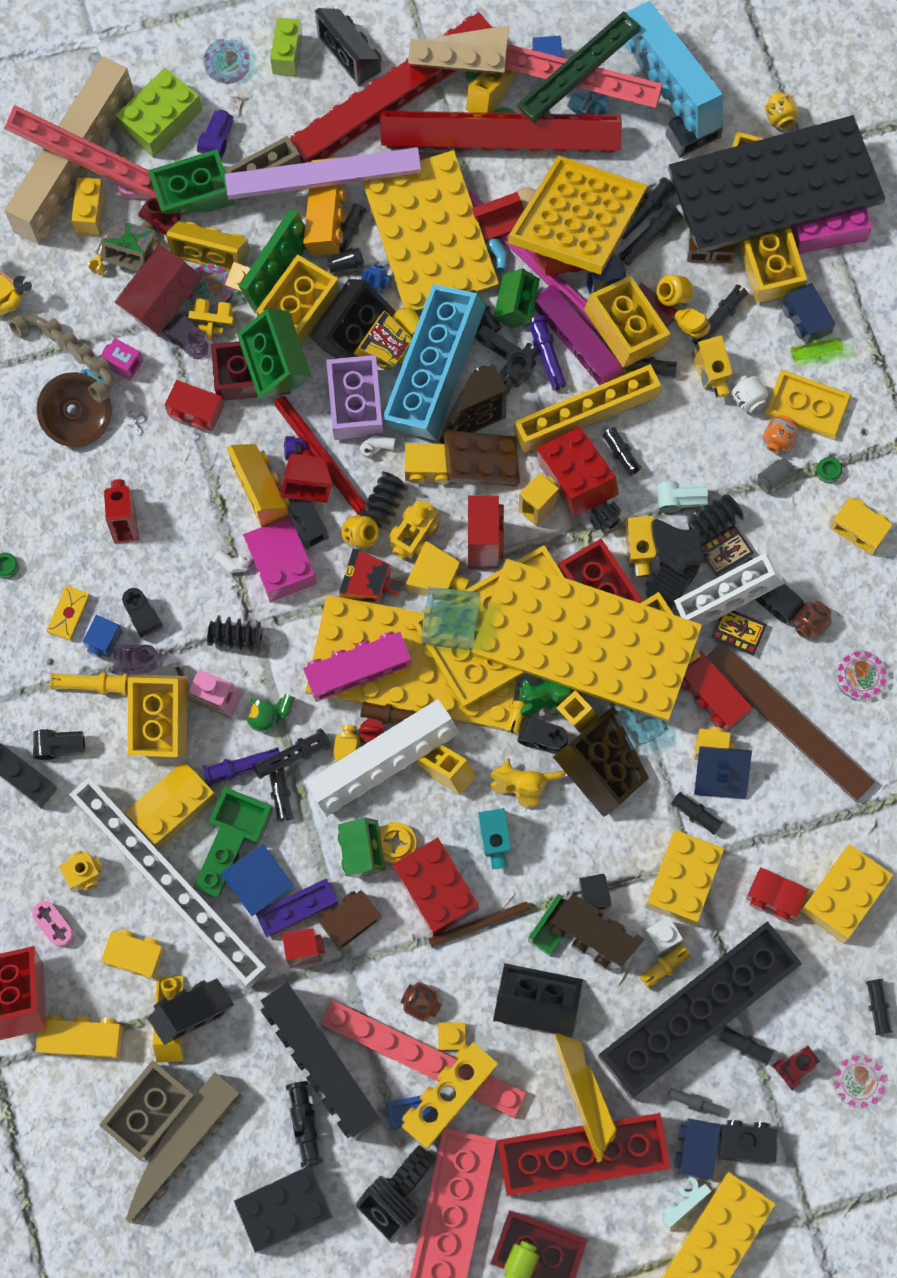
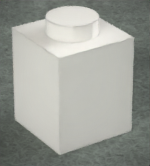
M670 916L647 928L644 933L657 957L678 946L683 940Z

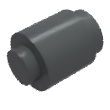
M785 458L776 460L758 474V485L762 491L774 494L792 480L795 469Z

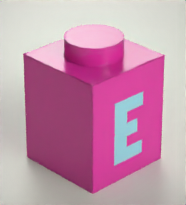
M114 338L111 344H107L102 352V357L108 361L110 370L130 381L143 362L140 351Z

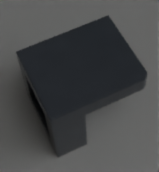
M605 874L579 878L578 885L581 899L599 910L611 908L612 903Z

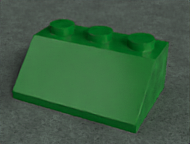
M267 308L237 333L259 399H265L297 389L312 377L289 311Z

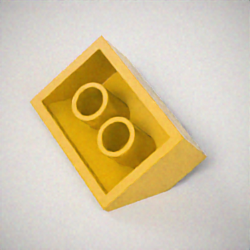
M178 221L168 230L166 235L171 253L181 260L204 266L214 265L216 269L221 267L228 272L231 271L234 262L245 266L250 252L248 239L243 235L223 233L221 230L213 227L209 229L203 228L193 222L184 223Z
M257 444L227 446L231 465L260 526L263 527L289 517L287 508L291 505L288 498L280 497V492L277 488L280 482L276 473H270L267 467L270 461L265 451L260 452Z
M183 761L124 813L159 851L217 800V797L199 775Z

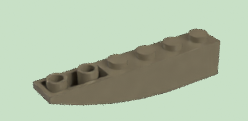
M216 1072L196 1093L161 1139L135 1191L126 1216V1220L129 1223L134 1224L136 1220L140 1223L150 1212L148 1206L154 1199L159 1201L169 1189L166 1186L173 1177L177 1179L187 1168L185 1162L192 1155L195 1158L205 1147L203 1141L209 1134L214 1136L223 1125L221 1122L223 1117L227 1113L231 1115L241 1104L239 1098L242 1095Z

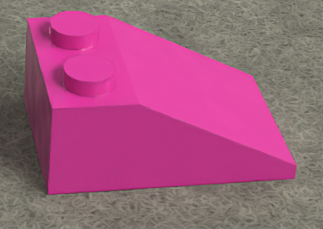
M290 516L243 534L270 602L317 584L314 571Z

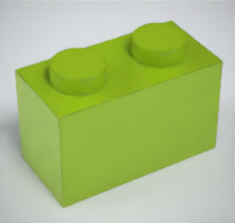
M277 17L270 57L273 74L296 76L303 36L301 20Z

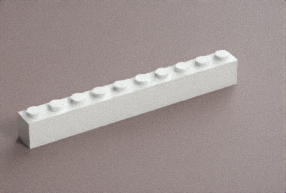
M90 777L69 794L248 989L268 972L266 966Z

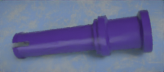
M537 316L532 318L531 323H527L526 326L531 330L534 339L532 342L533 346H536L540 351L552 390H560L559 385L564 388L567 386L552 345L554 337L547 328L546 323L548 320L546 316Z
M276 747L232 761L226 758L223 759V762L211 766L202 765L207 785L210 788L214 783L225 780L233 781V779H236L235 776L254 771L253 764L279 753V748ZM280 759V760H278V761H276V762H274V763H272V764H270V765H274V764H276V763L282 761V759Z

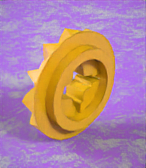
M390 822L379 829L385 861L393 864L415 851L416 837L413 830L406 824ZM399 833V841L404 845L398 846L395 853H393L392 845L384 841L394 840L396 834Z

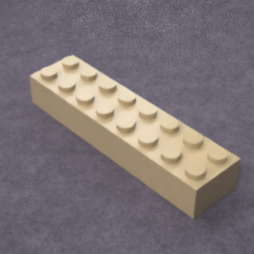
M102 56L58 126L101 147L102 143L109 139L111 129L117 123L115 115L134 98L135 93L127 67ZM43 148L4 210L13 232L39 245L41 240L48 236L53 221L60 217L63 205L67 199L69 200L73 196L77 177L84 178L87 169Z

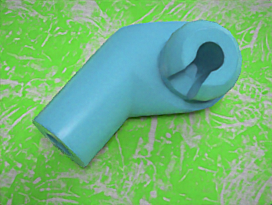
M490 239L485 244L488 253H493L496 257L495 271L505 273L507 271L508 250L498 239Z

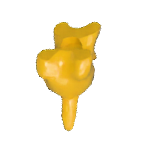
M507 758L503 764L491 772L490 775L495 781L490 784V788L501 794L515 793L518 803L522 807L532 808L539 804L540 796L545 790L546 783L559 780L566 775V772L561 770L542 774L533 770L520 771L514 769L511 766L510 759Z

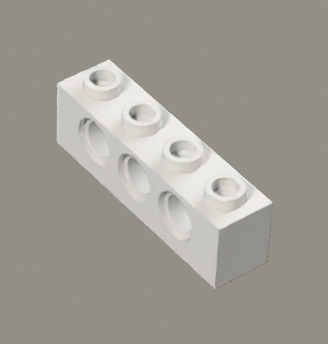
M764 553L674 600L681 618L704 626L784 583L774 562Z

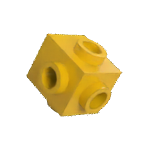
M78 851L68 857L69 861L59 865L69 888L74 893L82 889L84 891L90 890L99 884V880L103 879L100 873L103 870V866L97 855L92 857L88 851L84 853L83 851Z

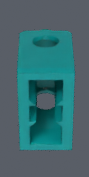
M505 808L478 812L477 818L484 855L490 854L492 870L508 867L505 852L511 851ZM493 835L499 836L500 846H492L490 837Z

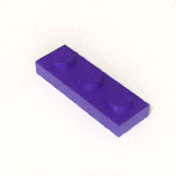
M326 878L260 910L255 915L266 938L338 904V901Z

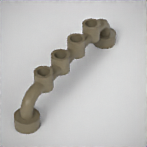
M17 315L8 321L11 331L17 337L26 334L29 331L28 326L30 325L41 328L47 338L52 337L63 351L68 350L79 364L84 363L95 377L98 378L100 376L104 380L103 383L96 381L88 387L92 398L98 403L109 398L108 391L112 388L114 380L112 374L108 371L110 370L108 361L103 357L94 360L92 358L94 356L93 350L87 344L78 347L76 345L78 340L73 332L68 331L62 334L60 332L62 327L58 320L53 318L47 322L39 316L31 315L22 318Z

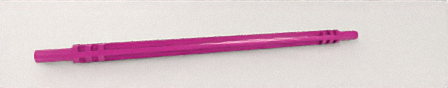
M466 186L473 208L484 204ZM509 234L499 237L548 286H555L575 311L601 336L584 310L587 302L558 274L555 276H545L535 262L534 252L509 244Z

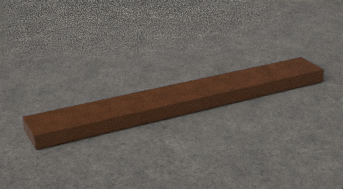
M720 642L707 656L760 715L855 802L875 783L726 645Z

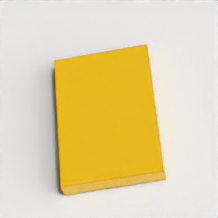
M781 369L764 416L770 418L779 417L780 415L790 417L797 422L798 428L835 440L852 394Z

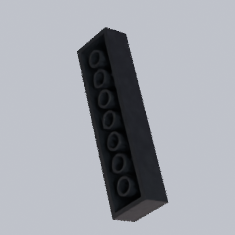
M767 921L599 1053L598 1058L632 1100L795 971L802 963Z

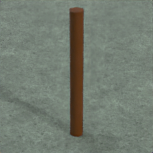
M525 901L430 937L428 940L431 948H434L531 910L528 902Z

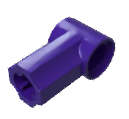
M222 109L215 110L206 132H202L198 139L197 152L203 154L217 149L222 159L226 151L227 137L234 123V116Z

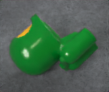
M284 694L283 698L281 697L276 705L251 697L250 702L253 704L247 717L249 727L257 732H269L273 729L278 715L281 716V720L290 715L295 697Z

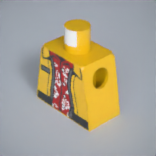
M384 311L373 324L354 354L359 357L376 355L377 366L390 371L397 362L401 365L403 364L407 354L406 349L411 343L412 337Z
M653 516L627 518L624 524L628 564H635L636 577L650 576V563L656 559V549L651 533ZM637 547H642L645 553H640Z

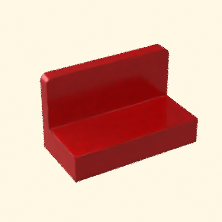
M518 192L472 208L484 241L487 242L490 239L511 233L524 212Z

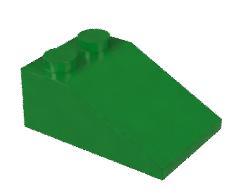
M217 149L148 170L162 214L213 211L234 204L233 199L228 200L225 180L226 173Z

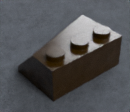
M494 364L488 367L481 366L469 376L448 414L438 444H444V433L446 431L475 433L506 418L507 388Z
M613 706L553 756L555 761L603 817L622 804L649 779L636 751L630 748L625 738L627 733L624 727H620L615 718L617 713Z
M574 893L563 897L546 922L551 927L549 930L560 939L564 937L573 942L571 946L583 955L587 952L595 958L593 962L604 970L622 967L644 941V938L638 934L634 938L626 934L624 925L610 918L607 921L602 918L604 914L599 909Z

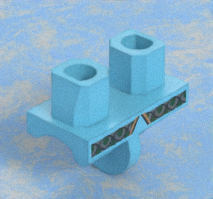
M581 88L578 89L588 95L586 99L574 92L567 104V107L576 114H586L590 107L592 108L590 114L595 115L598 113L606 114L609 110V105L606 102L608 99L607 95L602 94L600 97H597L599 93Z

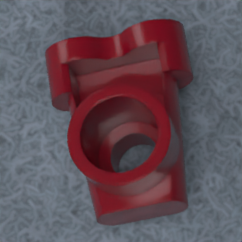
M151 198L140 209L138 217L150 223L153 227L158 228V232L167 235L168 230L180 221L181 214H162L158 199Z
M807 1045L785 1060L780 1058L772 1066L789 1088L794 1091L802 1084L800 1080L811 1072L820 1060ZM801 1056H806L809 1059V1063L806 1066H801L798 1063V1059Z

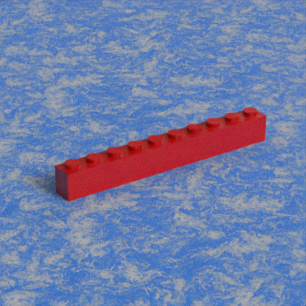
M478 12L473 16L465 18L462 24L456 28L447 30L443 36L493 27ZM408 57L399 66L390 68L381 78L371 81L360 92L353 93L341 105L332 107L329 113L323 117L314 119L302 131H296L290 137V140L300 154L301 163L327 159L379 124L382 111H398L457 70L410 66L408 64Z
M382 111L381 146H386L388 149L410 146V148L418 147V150L427 146L434 147L436 150L458 147L459 150L466 151L471 150L472 147H480L484 151H493L496 148H505L507 151H519L520 148H529L533 152H541L543 149H553L555 152L577 149L581 153H588L591 150L614 153L615 150H621V115L544 114L538 121L533 123L523 113Z

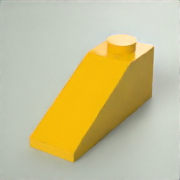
M505 69V75L481 73L469 84L466 110L470 112L493 113L500 105L519 72Z
M440 745L429 754L414 762L441 785L459 796L476 778L467 759L443 745Z

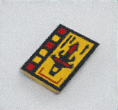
M733 610L719 618L711 638L754 656L767 624Z

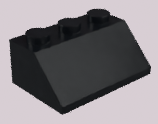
M318 8L315 10L318 37L357 86L362 85L381 72V55L375 48L372 49L368 45V40L363 32H358L355 29L354 22L349 15L345 16L340 9Z
M348 279L309 337L324 352L336 359L359 357L354 352L378 317L384 311L392 317L396 311L366 280Z
M504 963L493 1021L572 1037L583 979Z

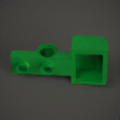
M227 787L223 788L208 821L211 827L219 830L193 886L195 890L219 899L226 883L221 873L238 861L239 852L244 840L259 845L272 816L273 807Z

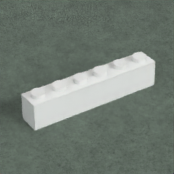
M437 699L306 781V784L325 815L329 816L373 787L383 783L400 770L405 769L416 760L429 754L440 745L450 741L459 734V731L446 709Z

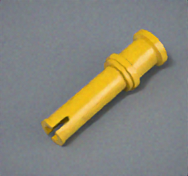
M102 672L99 676L52 673L50 678L53 681L50 680V688L53 690L98 691L101 695L122 693V696H128V677L130 676L128 673H124L122 676L108 675L107 672Z

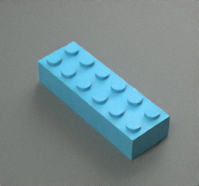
M651 1L627 11L626 13L641 28L635 36L625 43L627 51L630 54H634L641 69L644 68L648 73L650 81L664 84L661 95L672 104L674 113L682 117L689 132L692 131L699 139L723 127L722 92Z
M435 284L432 285L382 417L392 430L432 440L437 439L486 307L477 293Z

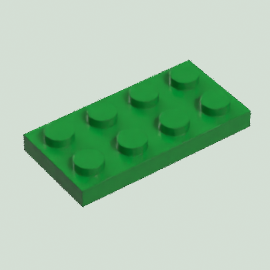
M289 209L239 285L254 313H256V310L296 255L301 256L304 250L307 249L304 245L305 225L299 213L295 210Z

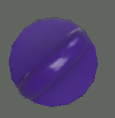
M286 436L284 438V458L286 461H288L290 454H298L296 453V444H300L301 451L307 450V444L302 438H295V436Z

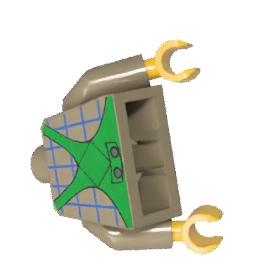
M126 222L117 229L105 233L97 248V257L88 261V267L93 273L96 268V273L102 276L106 271L102 261L138 271L155 248L160 245L159 241L156 240L154 227L148 222L142 223L141 226Z

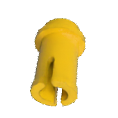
M514 700L513 704H510L511 712L504 729L509 733L513 731L516 735H519L525 718L520 713L521 708L525 706L521 701Z

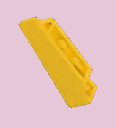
M555 1033L556 1054L564 1071L566 1084L597 1162L602 1161L603 1152L609 1142L612 1143L616 1137L615 1126L590 1065L586 1066L582 1042Z

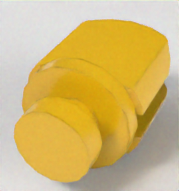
M680 309L675 314V321L678 327L695 338L703 337L710 330V323L706 315L695 309Z
M341 725L343 733L336 734L333 755L337 761L359 749L360 736L353 734L356 732L357 726Z

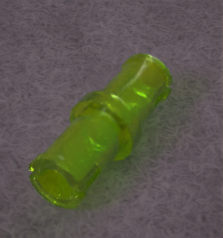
M837 337L820 342L812 340L810 344L790 347L792 361L796 362L809 358L817 360L821 359V356L842 353V342H839L841 339Z

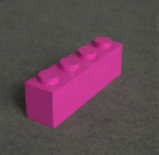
M387 632L376 641H363L357 644L356 648L349 651L339 650L333 653L331 658L323 661L321 659L310 661L303 670L315 702L411 667V658L401 633Z

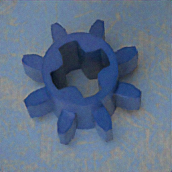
M371 264L370 268L363 270L361 279L366 280L378 293H383V289L387 290L390 287L393 276L387 275L389 270L387 267L380 264Z

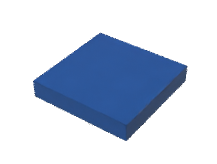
M264 844L221 873L251 916L294 887Z

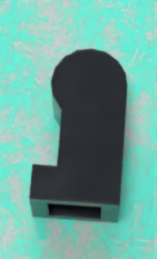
M294 499L290 509L293 519L301 524L304 530L300 535L306 549L328 539L327 529L311 501Z

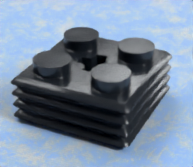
M379 1176L356 1202V1207L390 1243H395L419 1217L418 1208L411 1199L404 1198L397 1191L398 1187L392 1179Z

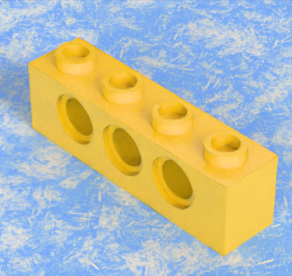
M474 1042L470 1046L465 1044L455 1055L458 1058L457 1062L452 1067L447 1065L437 1077L440 1079V1082L434 1089L429 1086L420 1096L423 1102L415 1110L411 1107L401 1119L405 1122L402 1128L426 1150L429 1149L498 1067V1063ZM469 1066L473 1069L474 1075L470 1080H462L458 1076V1071L461 1067ZM452 1087L456 1091V1097L452 1101H444L440 1097L443 1088ZM427 1108H434L438 1112V1118L433 1123H427L422 1118V1114Z

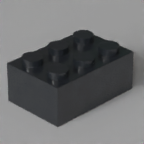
M310 1165L234 1200L255 1253L267 1250L333 1219L322 1189Z

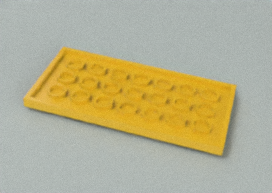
M506 558L471 654L668 722L702 624Z
M330 595L326 596L312 661L315 659L323 661L331 658V655L339 650H352L363 641L373 642L380 639L381 635L393 631L394 633H401L412 662L411 667L329 698L358 704L366 701L386 706V703L392 704L391 707L414 710V714L439 699L454 722L505 731L504 729L511 712L509 706L513 704L518 678L463 709L412 624V620L424 614L423 612ZM307 682L306 694L312 695L309 684Z

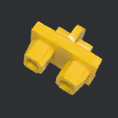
M196 299L193 311H189L188 318L191 321L208 323V325L199 324L198 332L206 333L207 340L212 341L214 334L223 335V328L215 327V324L235 327L236 319L233 317V305L231 303L219 302L217 314L209 313L210 301Z

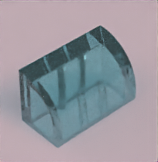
M609 703L610 707H614L617 713L615 716L621 726L624 727L634 748L658 738L669 730L663 720Z

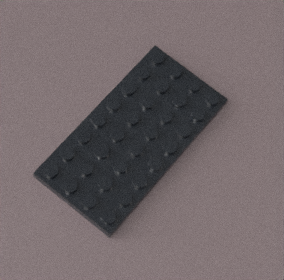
M854 115L668 165L669 174L698 254L884 204L886 200Z

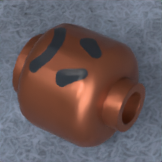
M820 601L805 603L794 616L795 631L805 639L808 637L813 639L821 637L832 623L830 609Z
M417 982L414 985L409 984L400 1002L403 1004V1011L421 1022L427 1021L430 1016L435 1018L442 1006V1003L438 1002L440 997L439 991L422 982Z

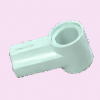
M667 481L657 485L658 510L660 512L670 513L676 512L681 508L705 507L708 504L706 484L679 485L677 482Z

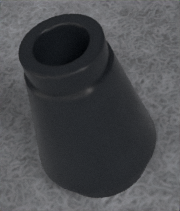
M351 247L327 259L330 273L359 271V268L364 267L360 248L354 249Z

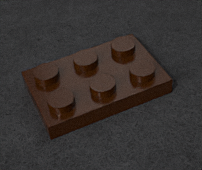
M446 431L444 433L447 481L517 486L520 484L516 436Z

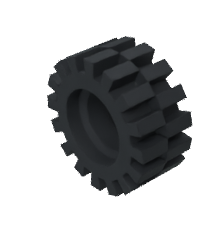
M420 1144L411 1152L391 1178L398 1187L397 1191L404 1198L411 1193L436 1160Z

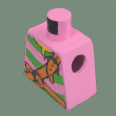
M198 670L188 691V701L229 718H232L242 697L233 683L203 670Z

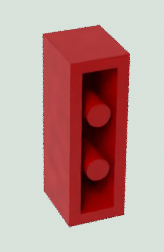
M700 650L699 654L701 657L688 664L680 688L685 692L688 690L694 697L693 701L696 706L702 711L705 709L710 714V720L715 727L723 728L725 732H729L750 714L753 707Z

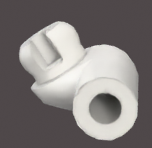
M372 435L361 444L360 452L365 457H371L380 449L394 450L396 438Z
M221 549L214 556V559L229 573L246 572L251 567L252 560L247 554H242L238 558H231Z

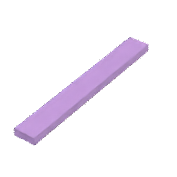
M417 147L225 174L227 196L228 200L419 174L421 173V166Z

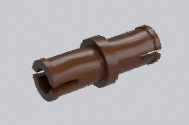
M363 701L360 717L381 720L383 724H388L389 722L399 724L413 715L414 710L391 707L392 704L388 703L385 706Z

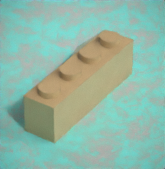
M509 25L421 40L410 39L408 64L418 67L505 75Z

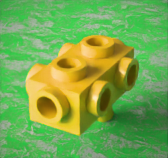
M416 500L413 506L409 505L402 516L403 522L399 527L395 526L389 535V539H391L390 546L393 548L392 553L400 559L404 560L406 557L413 559L415 554L419 556L429 534L433 536L440 526L437 509L427 501ZM406 540L412 541L411 546H408L404 544V542Z

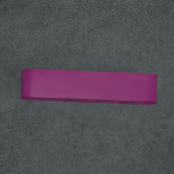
M550 285L537 294L534 305L535 310L540 316H546L549 327L598 385L607 383L625 374L619 361L555 286Z

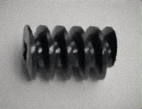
M388 472L381 473L383 477L378 478V485L373 488L374 494L369 495V502L364 505L365 511L360 513V516H369L374 519L378 524V528H382V524H391V521L386 516L395 517V512L391 510V507L399 508L400 504L395 499H404V495L399 491H408L409 489L400 478Z
M724 494L721 500L715 499L713 505L706 504L704 510L702 508L697 509L696 515L693 513L688 514L687 523L689 530L699 529L700 544H702V535L709 540L711 538L710 530L715 535H718L719 525L724 530H727V521L732 525H736L735 517L737 516L743 521L744 516L739 504L730 495Z
M218 615L215 622L211 620L209 623L207 645L212 646L216 640L217 647L222 648L226 642L227 648L231 650L236 643L238 651H242L246 645V649L250 653L253 652L256 646L257 653H259L263 633L261 621H258L255 628H253L251 620H248L246 625L242 626L241 618H238L235 625H233L231 617L228 616L225 623H222L221 615Z

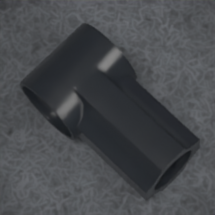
M42 729L33 732L34 759L51 760L55 759L56 756L83 755L85 752L83 731L56 732L54 730Z

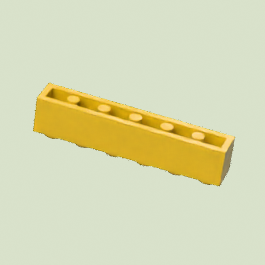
M651 364L515 420L514 434L523 453H526L579 426L582 429L659 397L661 384Z

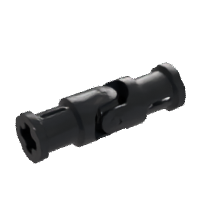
M308 1081L296 1082L285 1086L286 1091L289 1092L291 1102L289 1111L295 1142L299 1145L301 1168L324 1163L318 1146L320 1137L314 1106L310 1103L307 1090L309 1086Z

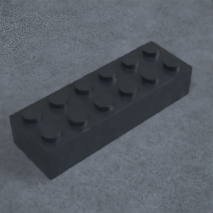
M286 982L260 1000L264 1006L260 1011L271 1026L274 1024L278 1026L279 1030L275 1033L286 1049L290 1046L295 1052L291 1054V1057L301 1071L305 1068L310 1075L306 1079L316 1093L322 1091L325 1098L321 1101L332 1116L337 1113L341 1119L337 1122V1125L345 1137L348 1139L352 1136L356 1141L382 1122L381 1118L289 983Z

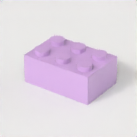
M376 355L326 360L334 440L384 435Z

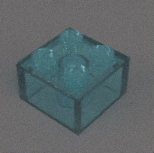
M428 586L421 633L422 644L474 650L481 605L480 593Z

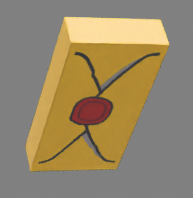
M66 585L46 630L47 633L72 641L90 599V594Z

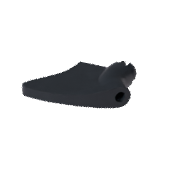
M659 519L652 520L651 533L654 547L661 561L672 572L681 575L689 566H699L701 563L707 564L709 562V552L707 550L701 551L699 529L684 530Z

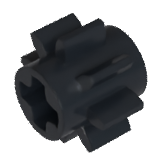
M605 501L591 509L593 516H591L590 522L596 530L602 527L605 531H609L621 521L618 517L621 509L614 501L611 504Z

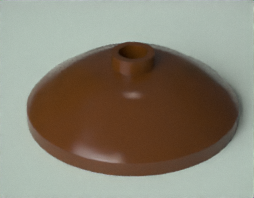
M68 372L52 378L42 388L37 399L36 414L40 427L51 440L67 447H82L93 443L106 431L111 419L110 398H107L103 402L98 403L92 398L88 387L97 381L95 378L83 373ZM69 405L75 406V413H68L67 408Z

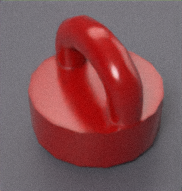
M375 719L364 721L359 728L360 739L365 744L385 732L382 723Z

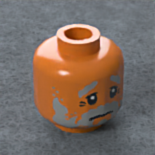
M784 415L772 418L762 436L767 444L766 448L775 454L789 452L800 434L797 422Z

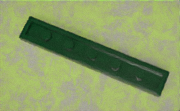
M623 11L517 104L518 109L533 123L538 121L641 30L640 25Z

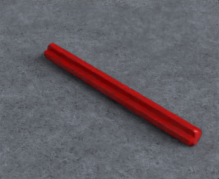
M285 396L278 398L274 402L275 407L296 435L306 442L307 449L313 456L323 457L326 460L331 481L356 514L360 515L362 511H365L364 505L366 502L289 400Z

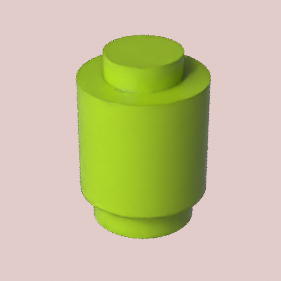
M521 1241L520 1246L514 1244L505 1264L504 1270L506 1271L503 1277L531 1278L540 1255L535 1253L537 1248Z

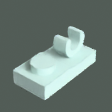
M690 1177L688 1180L693 1185L692 1191L686 1192L681 1186L678 1187L679 1194L683 1198H687V1200L682 1201L679 1205L674 1202L663 1212L665 1215L662 1219L663 1224L669 1231L675 1228L711 1196V1190L706 1184L698 1189L697 1180Z

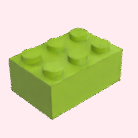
M164 68L115 117L119 130L154 158L203 109L200 96Z

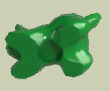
M524 679L523 687H519V700L525 706L521 708L520 713L523 716H528L540 711L543 707H547L550 714H558L560 712L557 707L574 690L547 680L540 685H532Z

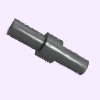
M673 1088L669 1091L668 1099L685 1104L688 1109L698 1112L701 1110L718 1117L722 1112V1106L703 1100V1096L695 1093L689 1095Z

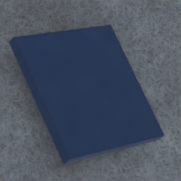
M699 746L694 795L746 799L752 750Z

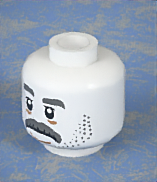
M744 375L734 382L735 387L731 395L743 412L750 411V413H755L767 404L766 400L769 393L757 376L747 377V375Z

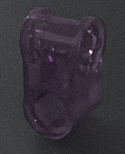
M179 313L162 330L164 335L173 344L179 346L193 359H201L208 353L209 348L205 341L204 333L184 314Z
M114 645L111 647V652L114 653V666L111 668L112 674L123 675L128 673L131 675L149 673L161 667V657L151 645ZM146 655H154L151 662L143 663Z

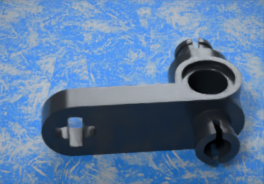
M479 323L474 339L507 361L499 375L507 388V394H509L513 387L519 388L523 382L529 379L531 371L536 365L534 359L540 351L536 346L531 349V343H527L522 350L492 329ZM515 364H522L525 368L518 370L513 366Z

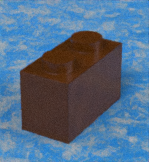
M362 889L357 893L355 891L350 892L342 899L344 902L336 909L331 907L321 915L320 926L339 951L382 919L381 914Z

